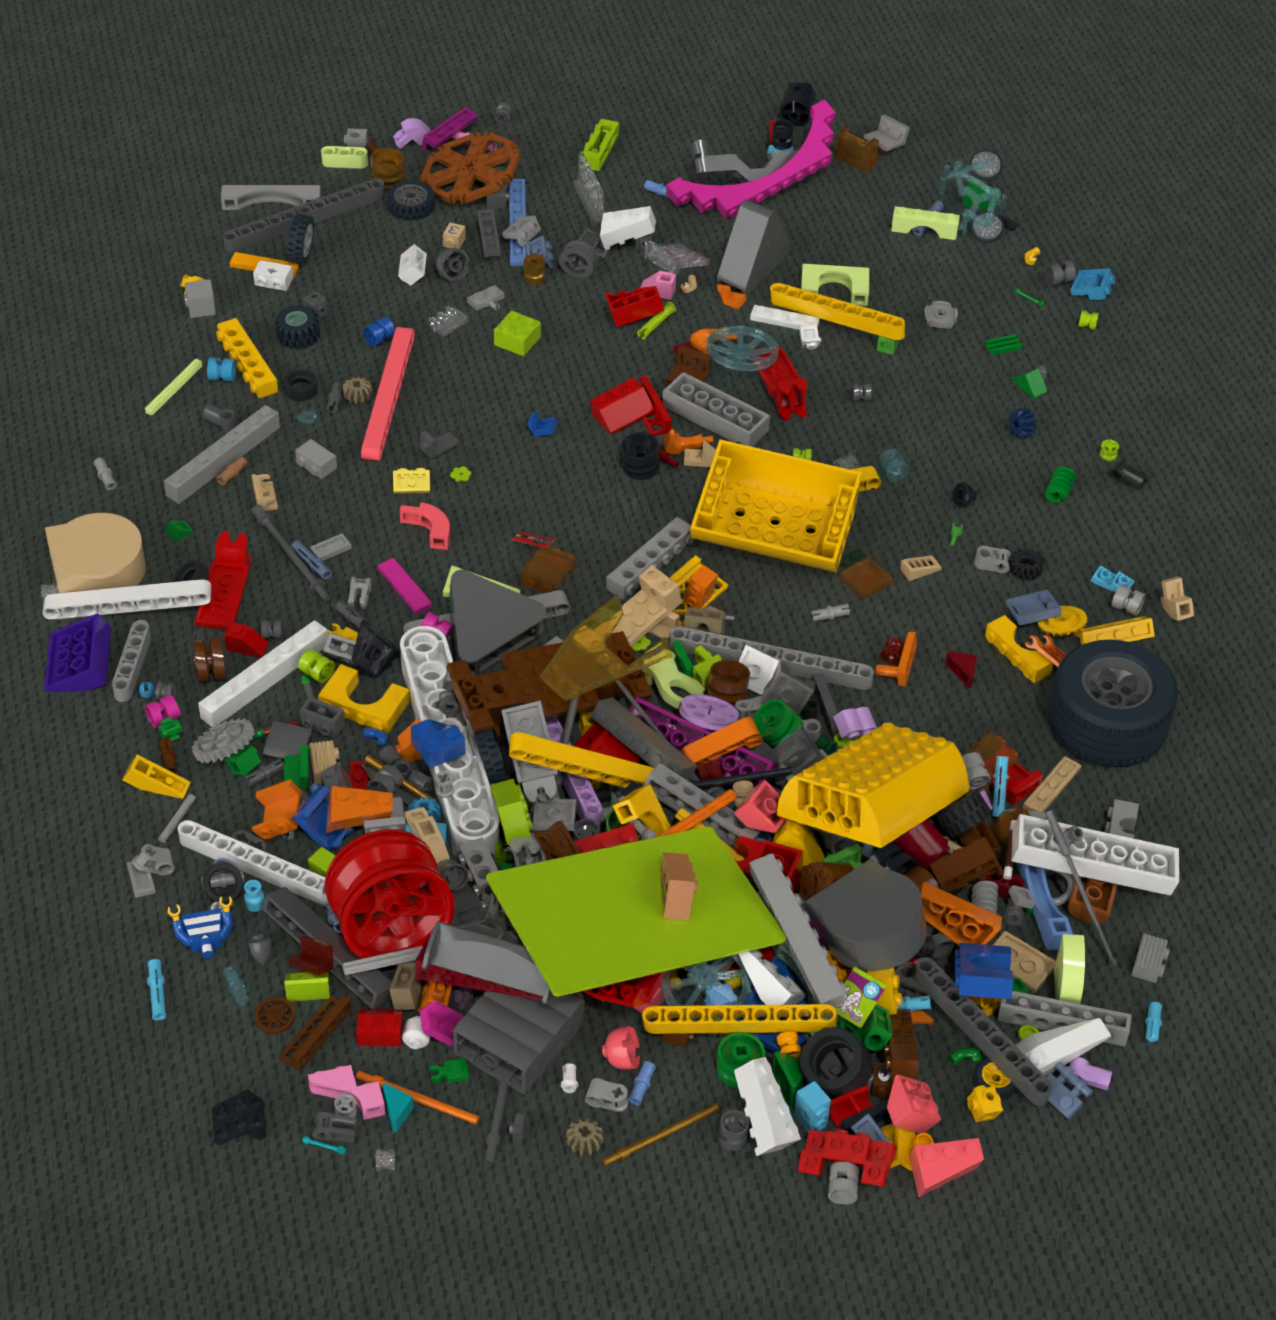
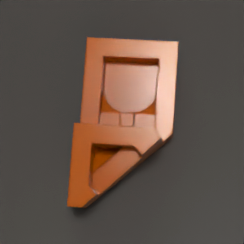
M717 284V290L723 304L739 309L747 300L746 294L731 292L730 286Z

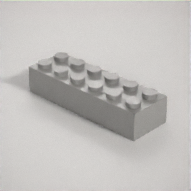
M684 372L663 390L662 403L665 408L734 443L740 442L742 445L753 447L769 431V414Z

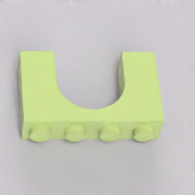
M803 264L801 289L818 294L819 287L825 283H841L849 288L852 304L859 306L868 305L869 268Z

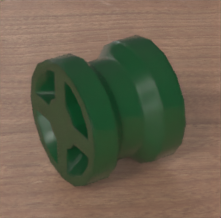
M821 735L816 741V746L819 750L823 749L829 756L837 748V742L834 740L830 741L827 736Z

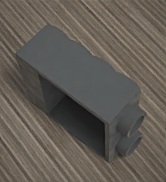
M486 991L454 1028L453 1054L460 1058H465L468 1063L499 1081H505L508 1086L526 1095L584 1024L585 1000L581 992L559 997L553 995L548 1003L544 1004L542 1003L543 997L541 1000Z

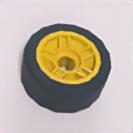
M986 1059L978 1066L975 1075V1087L985 1085V1087L994 1086L1001 1101L1012 1096L1016 1086L990 1059Z

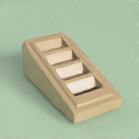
M932 555L901 560L900 570L909 581L940 571L942 568Z

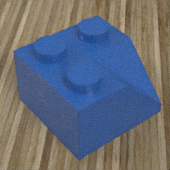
M427 719L411 726V741L430 769L466 754L465 737L456 725H447Z

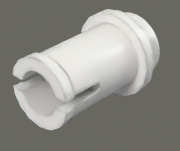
M570 1063L565 1064L562 1067L563 1081L561 1082V1088L566 1093H573L578 1088L576 1066Z

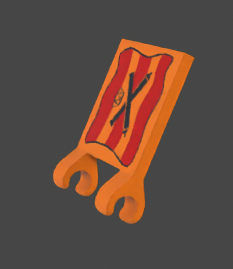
M1031 635L1030 638L1033 639V644L1031 645L1030 642H1026V647L1037 649L1058 667L1066 654L1054 645L1049 635H1043L1046 638V644L1039 641L1037 636Z

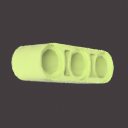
M325 146L321 149L322 165L325 167L361 169L368 166V154L365 148Z

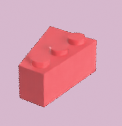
M979 1138L915 1146L910 1152L909 1158L918 1197L977 1169L984 1160Z

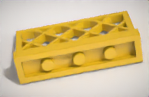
M696 555L670 577L679 586V591L683 595L681 604H684V610L674 609L672 612L675 614L685 615L688 610V603L684 601L687 591L685 583H689L690 578L702 566L700 564L701 559ZM718 577L716 584L721 588L714 589L712 597L701 609L707 607L729 585ZM679 621V626L684 627V621Z

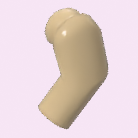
M690 275L688 276V283L685 282V285L681 284L683 293L689 294L697 288L696 277Z

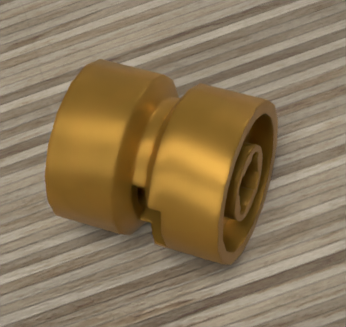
M538 254L526 256L523 261L525 283L534 286L542 284L545 281L544 257Z

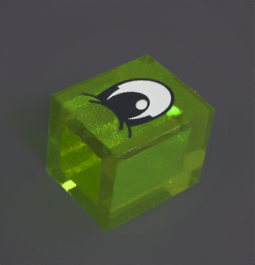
M498 839L495 844L496 867H501V863H515L510 844H507L506 839Z

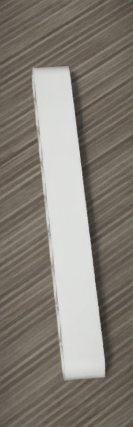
M191 580L50 594L44 598L43 616L47 619H65L92 616L97 613L99 615L205 605L211 600V583L207 580Z
M183 821L178 825L181 845L215 860L224 858L243 872L281 888L286 887L291 892L323 906L329 903L324 889L325 877L193 821Z

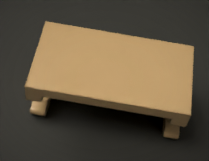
M253 474L252 484L256 504L261 505L264 511L278 509L273 482H262L264 479H270V475Z

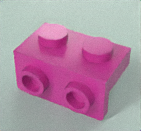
M434 1001L420 1010L422 1030L425 1034L434 1037L440 1042L453 1046V1030L455 1025L463 1018V1015L438 1001Z

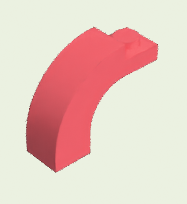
M420 503L419 507L401 505L400 523L421 525L431 531L429 535L430 548L449 549L450 524L448 518L440 509L426 503Z

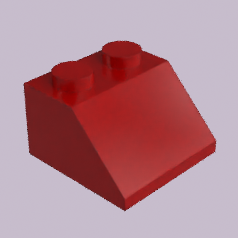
M360 1008L356 1031L358 1046L401 1047L404 1010H394V1008H376L374 1010L371 1008Z

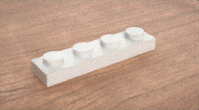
M754 305L750 315V320L798 330L804 326L817 325L818 328L820 318L758 305Z

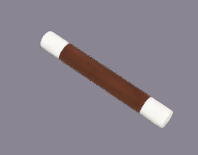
M1012 820L1010 824L1003 874L1004 879H1011L1012 832L1016 820Z

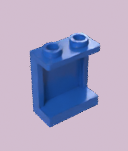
M324 785L314 790L292 818L320 847L326 850H336L343 843L342 838L349 835L355 827H351L348 830L343 828L326 833L328 797L326 795L330 790Z

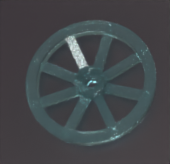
M728 326L710 334L707 339L706 350L715 362L724 367L740 371H756L765 369L775 363L778 358L779 347L769 334L761 330L746 326ZM737 334L738 344L734 345L725 336ZM743 335L756 337L749 345L743 343ZM719 339L728 348L714 345V342ZM761 341H764L769 346L767 348L752 350ZM718 352H722L729 355L722 356ZM771 353V355L768 358L755 356L760 354Z
M739 954L732 956L738 963L740 970L716 973V969L724 957L715 959L710 967L707 966L706 962L699 963L701 969L693 965L682 967L696 976L669 983L668 970L661 982L662 993L669 1006H681L675 1000L671 990L696 984V989L684 1006H692L702 990L706 991L708 1006H715L713 987L732 1001L734 1005H744L750 991L751 979ZM703 975H708L710 977V981L707 982L705 979H703ZM742 977L740 996L737 997L717 980ZM717 1017L713 1020L720 1021L722 1018ZM693 1018V1019H692V1021H699V1020H700V1018Z

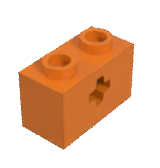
M702 565L690 578L684 601L694 608L701 609L712 597L718 574Z

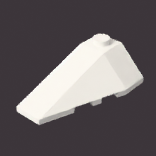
M756 949L739 954L760 999L765 1005H796L807 996L791 978L777 973V966L761 959L762 954L759 950Z
M1096 1018L1032 1034L1017 1043L1016 1046L1047 1076L1056 1071L1055 1067L1059 1062L1066 1065L1112 1036L1102 1020Z

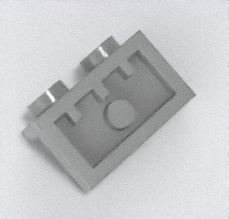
M520 216L502 235L504 239H517L519 245L524 246L541 228L536 216Z

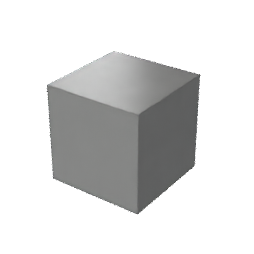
M211 280L186 282L184 299L186 308H189L190 318L216 315Z

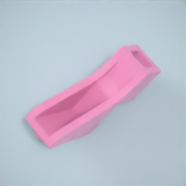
M351 1065L339 1066L327 1071H317L308 1075L311 1093L337 1098L341 1094H351L356 1099V1106L360 1109L363 1120L385 1115L384 1100L379 1082L356 1086Z

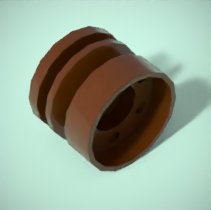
M721 660L714 663L710 668L707 695L724 700L734 707L737 701L747 700L750 679L748 667L733 660Z

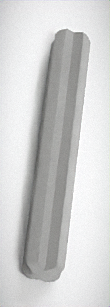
M423 946L344 962L342 965L345 975L413 961L416 960Z

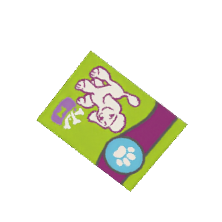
M854 967L844 983L847 991L845 1003L834 1008L838 1015L861 1028L887 985Z

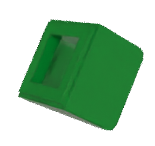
M174 520L169 521L165 530L174 542L194 532L185 521Z

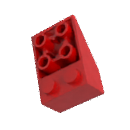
M595 722L573 745L574 747L638 763L642 759L598 722Z

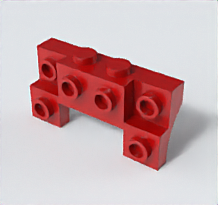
M835 1129V1132L809 1130L806 1147L801 1152L797 1172L821 1177L825 1160L830 1163L849 1162L857 1167L864 1168L861 1179L862 1184L877 1185L885 1188L888 1172L895 1160L897 1146L894 1143L872 1140L869 1138L870 1135L857 1132L856 1136L849 1135L848 1131Z

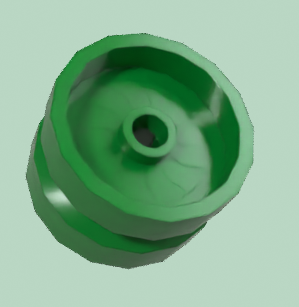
M772 699L762 704L753 717L763 740L773 749L799 727L802 729L803 726L802 717L779 699Z
M745 1032L732 1033L723 1038L718 1045L716 1071L719 1078L725 1084L738 1088L734 1070L754 1059L765 1057L763 1043L756 1036Z

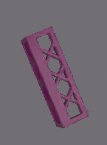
M467 107L463 108L424 135L422 150L426 151L430 147L437 148L475 122L478 115Z

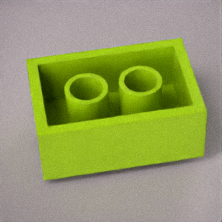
M514 779L490 785L499 815V822L507 844H510L513 837H531L530 830H533L520 784L516 785Z

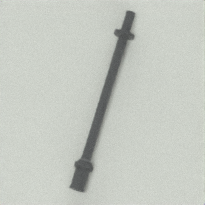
M255 505L251 512L258 519V524L269 530L310 582V591L315 594L318 593L324 601H328L330 596L324 589L325 582L320 579L317 580L271 523L272 517L270 514L266 513L261 505Z

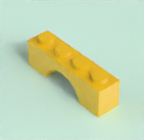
M1005 615L987 624L985 634L987 641L993 643L999 652L1011 661L1013 666H1017L1023 672L1026 678L1036 683L1052 674L1054 664L1038 650L1024 649L1015 642L1017 626Z

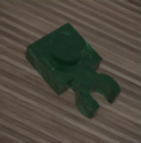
M857 548L844 555L843 560H840L839 567H845L842 569V573L846 574L851 567L857 570L869 563L870 559Z

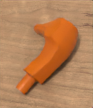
M699 329L691 334L690 345L699 352L710 355L709 343H727L728 340H737V334H728L727 330Z
M670 429V432L664 435L663 447L667 453L674 455L680 454L685 449L703 448V440L707 443H714L713 436L702 437V434L693 437H681L674 429Z

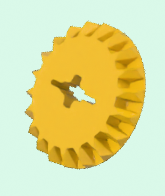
M1060 606L1061 616L1038 621V627L1041 628L1042 632L1062 637L1063 635L1069 636L1071 633L1076 634L1077 631H1082V628L1086 627L1087 615L1077 607Z

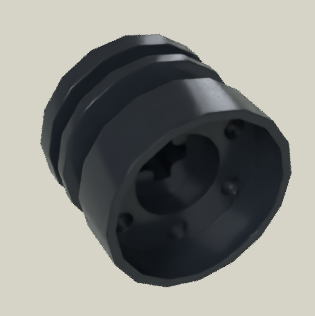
M646 432L632 433L624 438L621 444L624 473L635 480H645L655 476L660 469L659 443L657 438Z

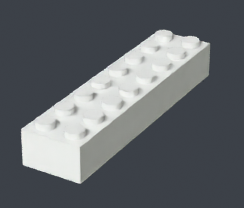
M1020 814L1013 826L1011 861L1072 874L1048 820ZM1058 822L1062 833H1064L1067 828L1073 826ZM1079 827L1083 831L1082 840L1074 844H1067L1079 876L1170 896L1179 883V848Z

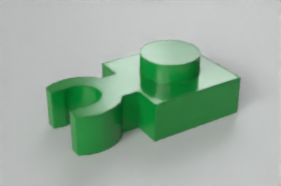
M465 1058L444 1061V1067L438 1065L429 1067L430 1073H438L436 1076H431L432 1083H439L442 1079H447V1084L469 1080Z

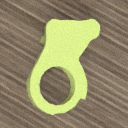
M662 648L657 653L643 658L640 667L645 673L649 686L656 682L659 693L664 701L680 709L683 698L673 693L670 687H680L691 695H704L705 688L695 679L679 672L674 661L675 654L670 649Z

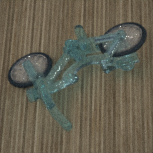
M980 150L974 153L970 158L969 165L963 167L962 162H955L952 172H949L950 166L945 165L939 186V194L942 195L945 193L947 179L956 178L959 195H968L973 202L970 209L963 210L962 221L959 222V231H962V235H966V223L969 221L972 235L977 240L986 243L998 240L1004 232V223L994 213L995 205H1000V209H1004L1006 195H1002V198L999 199L1001 191L998 188H990L978 180H993L1001 174L1003 170L1002 159L993 151ZM962 178L986 193L977 195L970 187L964 186ZM990 200L988 210L976 215L979 203Z

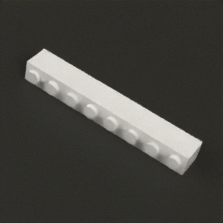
M315 620L200 701L198 703L200 718L212 728L216 727L217 724L226 720L298 668L299 660L305 651L314 649L320 652L324 649L328 639V630Z

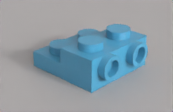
M1111 268L1079 270L1072 285L1071 294L1079 296L1088 295L1089 300L1106 299V296L1111 294V285L1115 284V276L1112 275Z

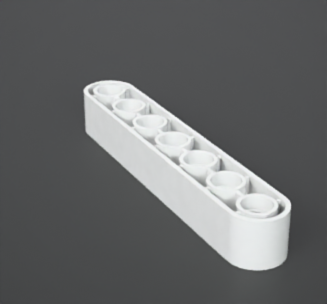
M418 626L412 628L402 636L400 650L402 674L406 688L410 690V702L415 720L420 719L422 722L431 719L447 725H456L465 737L466 754L431 769L429 768L435 792L437 786L435 776L437 773L448 771L453 776V795L448 798H441L436 794L441 807L443 821L447 823V835L454 856L459 859L458 855L461 854L459 846L482 837L489 852L496 855L500 848L499 815L486 771L480 758L474 731L469 720L466 719L461 706L454 714H444L440 711L439 694L444 690H454L452 680L446 669L447 664L453 662L446 637L440 630L434 627Z

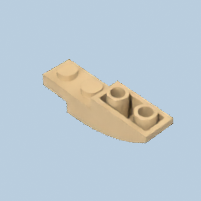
M424 807L406 811L405 819L411 831L429 846L437 864L441 860L450 859L433 816H429Z

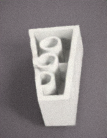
M766 1057L754 1059L735 1069L734 1073L740 1096L746 1101L745 1115L750 1117L753 1127L749 1129L751 1138L756 1139L758 1146L755 1148L756 1156L784 1149L801 1140L798 1128L794 1124L789 1107L784 1101L780 1086L775 1080L771 1065Z

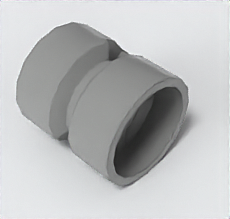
M1120 584L1114 595L1112 607L1120 610L1125 608L1127 613L1137 616L1143 606L1146 594L1137 590L1132 592L1131 588Z
M972 752L962 756L968 774L969 790L979 789L987 785L991 778L987 769L984 768L985 764L981 754Z
M836 1162L830 1166L828 1198L832 1202L851 1204L857 1200L859 1168L849 1162Z

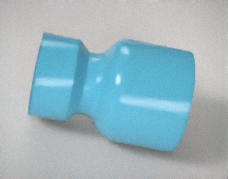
M257 880L247 881L244 886L245 907L252 912L260 911L263 909L265 902L261 883Z

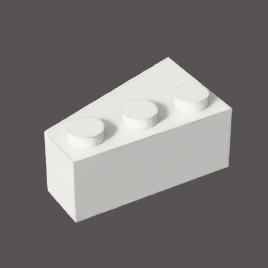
M651 206L603 213L600 238L605 250L610 249L611 245L620 243V245L624 244V241L633 237L637 239L653 233L656 220Z

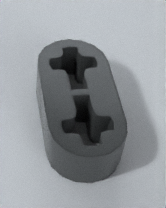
M244 830L233 833V839L241 840L240 842L257 849L261 847V851L267 853V845L262 839Z

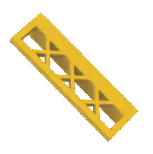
M1144 616L1083 628L1082 631H1077L1074 636L1080 637L1081 645L1107 639L1131 642L1155 637L1152 618Z

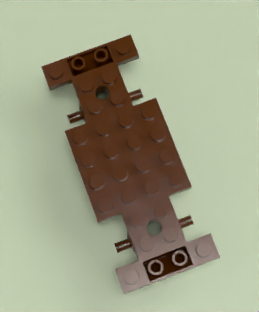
M624 631L606 634L604 639L610 651L579 656L573 642L566 641L502 653L500 659L505 668L502 671L473 676L466 660L451 662L446 666L453 683L454 692L474 733L492 729L497 739L505 737L501 728L505 725L501 711L504 709L541 701L545 719L564 716L568 713L573 688L581 690L576 713L594 710L599 700L614 698L619 701L625 694L614 679L606 674V669L610 671L611 667L634 699L636 697L643 700L651 699L653 695Z

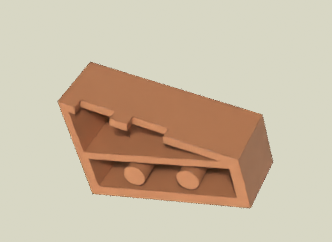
M663 852L660 868L661 890H665L666 897H662V904H665L663 919L689 921L693 893L696 894L698 882L695 881L693 863L690 862L688 854Z

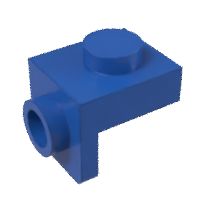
M536 412L531 414L528 421V427L536 437L553 434L558 424L555 417L540 420Z

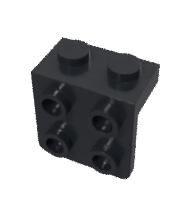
M246 1089L213 1106L214 1142L217 1145H222L246 1132L258 1140L266 1138L267 1122L265 1120V1103L263 1099Z

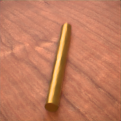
M370 755L364 760V762L378 771L385 766ZM403 778L400 786L418 798L421 796L423 799H426L429 796L431 800H434L433 797Z

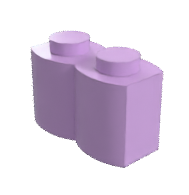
M869 707L846 709L833 717L841 737L848 738L849 740L864 736L877 728Z

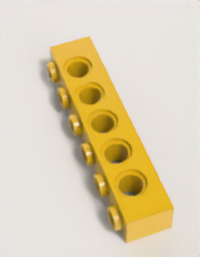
M237 318L217 324V339L219 342L222 341L223 348L226 352H229L230 359H235L237 370L243 373L244 381L249 383L251 392L256 393L258 398L277 393L276 377Z

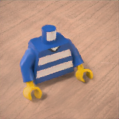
M229 896V904L224 905L222 903L223 897H220L219 903L223 907L222 912L221 908L181 915V919H179L181 909L178 904H176L178 910L176 914H172L170 907H168L167 913L173 918L172 925L176 938L185 946L190 947L193 953L201 951L203 958L213 957L214 949L222 947V941L227 939L232 930V911H230V907L233 904L232 898Z

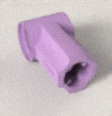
M1077 1057L1070 1062L1069 1067L1074 1070V1074L1080 1080L1084 1079L1090 1086L1108 1090L1112 1071L1091 1066L1086 1059Z

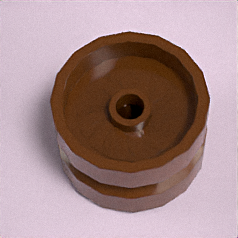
M221 638L210 639V651H206V644L203 639L193 641L195 652L193 653L195 671L198 673L199 682L210 680L209 669H213L216 680L226 679Z

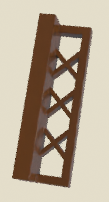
M562 820L556 821L547 830L537 831L533 834L548 860L556 859L554 855L562 858L580 854L578 847Z
M345 995L340 1000L330 996L281 1053L279 1060L301 1071L352 1011L351 999ZM330 1005H335L327 1014V1009L330 1007ZM317 1021H321L319 1025L314 1029V1024ZM308 1036L307 1039L301 1044L302 1038ZM296 1051V1052L292 1055V1059H290L289 1057H287V1056L290 1054V1052Z

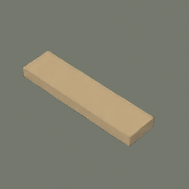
M1064 756L1024 802L1022 808L1027 811L1045 812L1081 770L1082 765Z

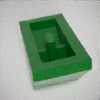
M1039 368L1025 371L1012 378V381L1033 399L1047 393V388Z

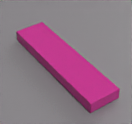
M394 558L377 565L378 571L416 615L432 608V602Z

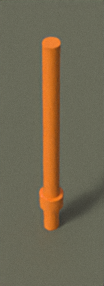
M358 1071L356 1079L366 1083L379 1082L380 1089H382V1084H388L413 1096V1101L470 1123L477 1124L479 1121V1116L385 1081L384 1077L379 1075L372 1076L362 1071Z

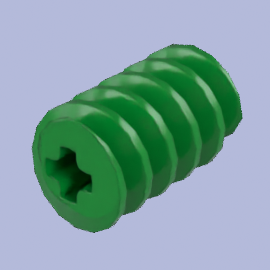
M1063 466L1055 468L1045 492V497L1049 502L1057 504L1067 500L1076 478V474L1072 469Z

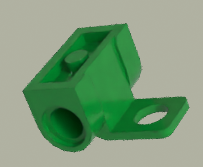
M877 1004L861 1028L843 1019L838 1021L839 1028H845L844 1026L850 1028L861 1043H864L866 1048L872 1051L882 1049L893 1035L889 1010Z

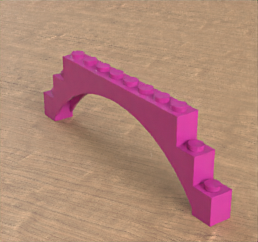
M825 100L813 105L810 113L812 126L803 146L784 166L769 175L746 183L723 186L697 184L682 180L679 177L667 184L666 194L676 207L685 205L691 200L701 214L705 211H710L715 206L725 219L733 218L738 214L740 205L744 200L747 199L754 203H761L765 198L775 195L783 188H788L794 182L801 181L805 176L814 174L818 169L827 167L831 163L832 152L827 147L833 141L834 132L829 126L834 123L836 112Z

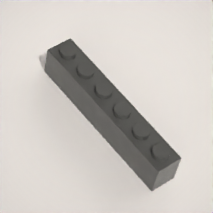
M614 698L598 701L591 715L595 721L654 769L661 763L687 781L691 779L697 767L694 762Z

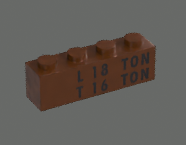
M898 1009L897 1014L890 1015L893 1035L884 1046L886 1069H890L891 1078H895L896 1075H902L911 1079H917L919 1059L911 1010Z

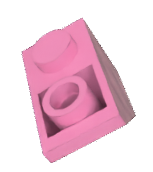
M659 271L643 280L640 288L656 286L660 298L671 300L676 289V274Z

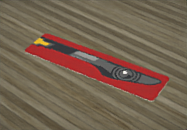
M520 532L511 539L544 548L555 541L554 539Z

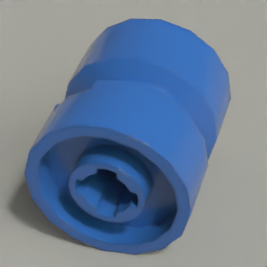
M383 317L375 321V323L364 327V337L370 345L376 347L383 343V340L387 341L394 337L395 327L389 318Z

